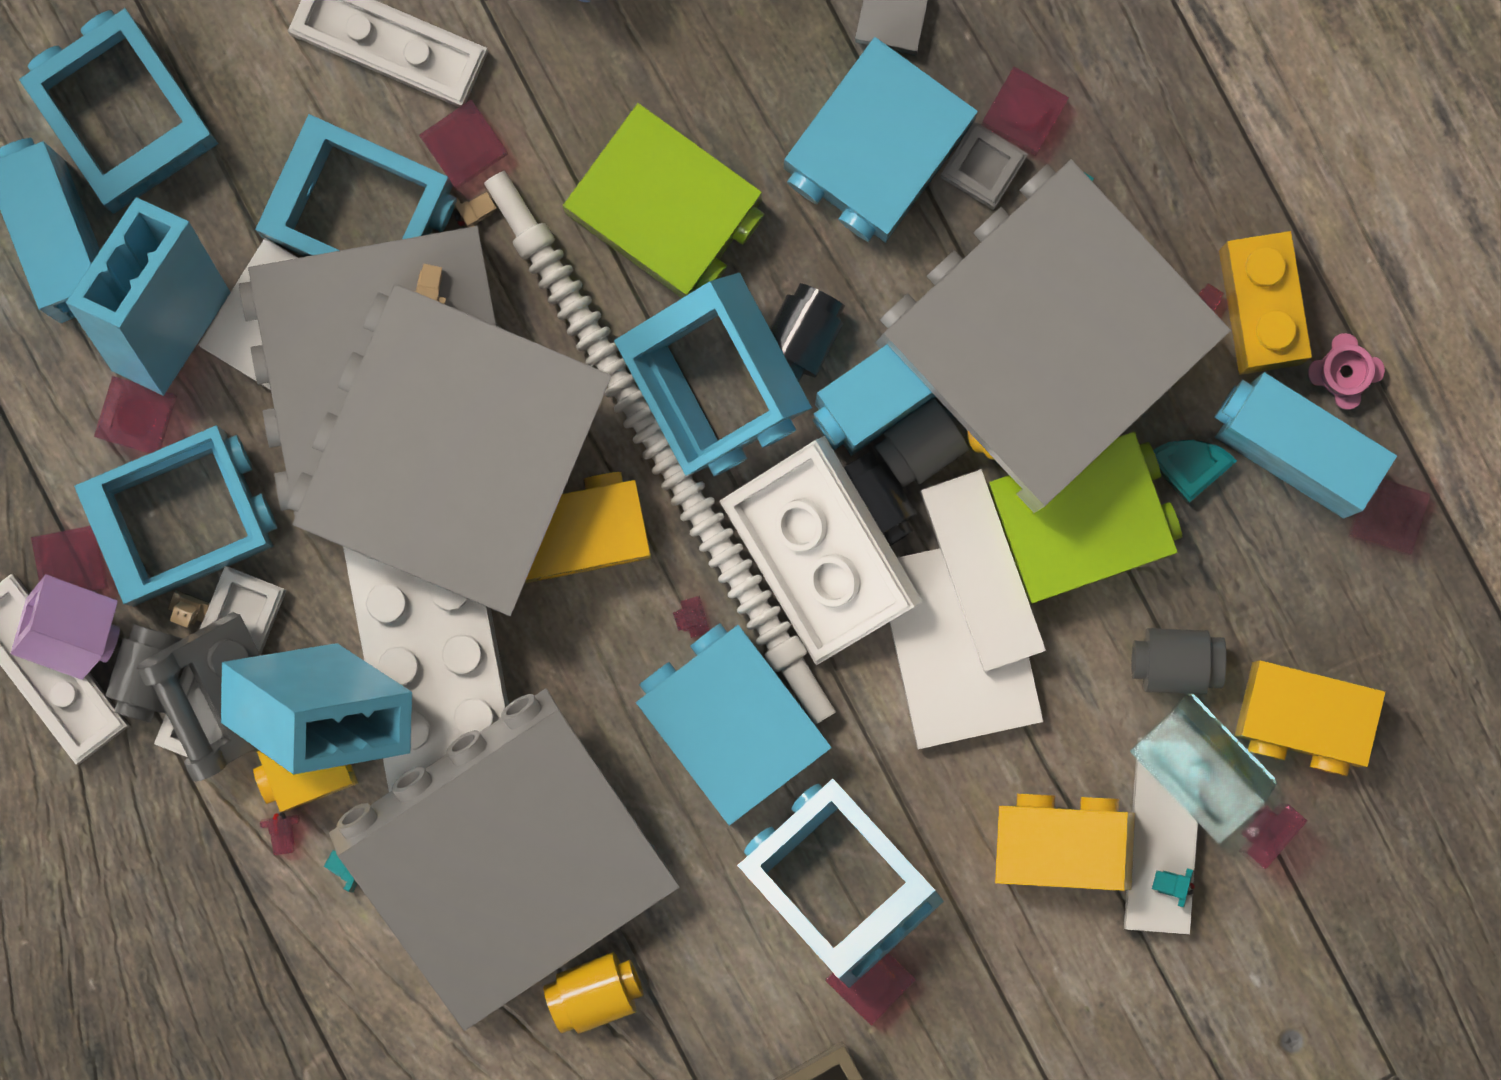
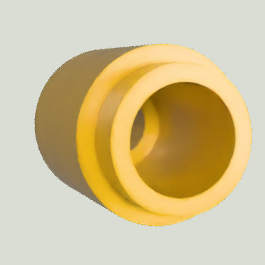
M614 952L556 974V981L543 986L549 1011L560 1033L575 1029L580 1034L636 1013L634 999L644 996L639 976L632 961L627 960L621 963Z

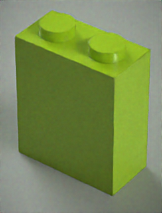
M639 103L636 104L562 205L568 217L681 298L709 281L719 279L728 266L719 260L734 239L744 245L765 215L757 209L762 202V192Z
M1135 431L1118 437L1045 507L1035 513L1018 497L1017 493L1022 488L1010 475L987 484L1030 605L1178 553L1174 541L1181 539L1183 536L1177 515L1170 502L1160 504L1153 484V480L1161 478L1155 453L1149 442L1139 445Z

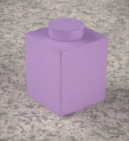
M45 574L25 600L10 654L83 680L98 661L106 663L115 649L120 628L113 625L112 621L118 601Z

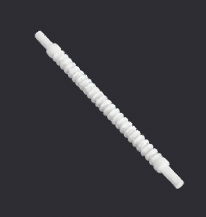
M506 171L492 176L484 185L516 235V238L513 240V246L523 260L530 258L533 264L529 267V272L541 275L542 280L538 284L539 288L542 290L548 288L551 291L552 295L548 298V303L560 306L561 311L557 314L558 319H567L571 326L567 329V334L569 336L577 335L580 339V342L576 345L577 350H586L590 356L586 359L585 363L589 366L595 365L598 370L612 375L608 388L604 393L605 396L608 398L614 396L617 399L618 403L614 406V411L626 414L627 419L623 423L624 427H633L637 433L633 437V442L645 445L646 450L642 453L643 458H652L656 464L652 468V473L654 475L661 473L664 476L665 481L661 484V488L663 490L671 489L674 493L671 504L673 506L680 504L683 507L684 512L680 515V519L692 522L693 528L690 530V535L692 537L698 535L701 537L703 543L699 546V550L701 552L709 551L712 555L709 566L711 568L718 566L722 572L718 577L719 583L728 582L731 586L728 598H738L741 603L737 608L738 614L747 613L750 621L747 623V629H756L759 632L760 636L757 638L756 644L759 646L765 644L769 651L765 654V658L774 672L782 671L814 725L836 713L803 659L807 654L806 648L798 636L790 637L787 633L791 624L788 621L781 623L777 615L781 612L780 606H770L768 599L771 597V591L766 590L762 592L758 586L762 581L761 575L752 576L749 568L752 566V560H743L740 557L739 553L743 550V545L740 543L734 545L730 540V537L733 535V529H724L721 526L720 522L724 519V514L721 512L715 514L711 509L715 502L714 498H705L702 495L701 491L705 488V483L702 481L696 483L692 478L694 473L685 476L641 391L636 387L632 374L627 372V365L624 359H620L617 356L618 348L615 342L610 343L607 336L611 332L610 328H601L598 325L597 321L601 318V313L589 310L588 305L592 302L591 297H582L579 290L582 288V282L580 280L573 282L570 279L569 275L573 272L572 266H563L560 262L564 255L563 251L560 249L553 250L551 245L554 243L555 238L545 223L538 224Z

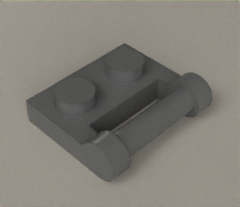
M235 612L224 616L150 656L136 667L145 686H153L188 756L184 764L192 781L195 782L214 776L222 771L228 763L255 749L253 745L221 723L222 662L260 656L241 615ZM186 665H189L224 736L212 744L209 743L176 676V673Z

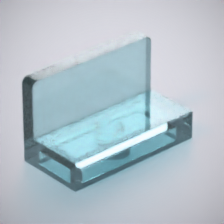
M1185 694L1171 712L1130 750L1136 759L1219 844L1266 803L1277 785V780L1248 752L1239 740L1194 694Z

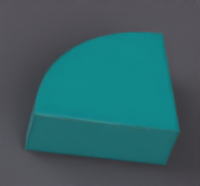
M1197 440L1168 442L1153 450L1162 476L1187 504L1237 462L1223 448Z

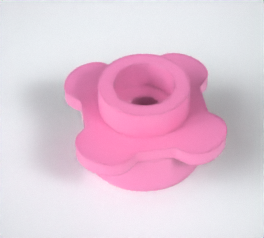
M1343 333L1333 338L1331 342L1332 349L1322 360H1316L1310 364L1308 378L1313 385L1324 386L1335 396V404L1339 408L1350 410L1360 404L1361 394L1371 383H1377L1382 380L1385 367L1379 358L1371 357L1364 348L1358 346L1355 336ZM1342 366H1349L1352 369L1350 377L1346 378L1341 375L1340 370Z

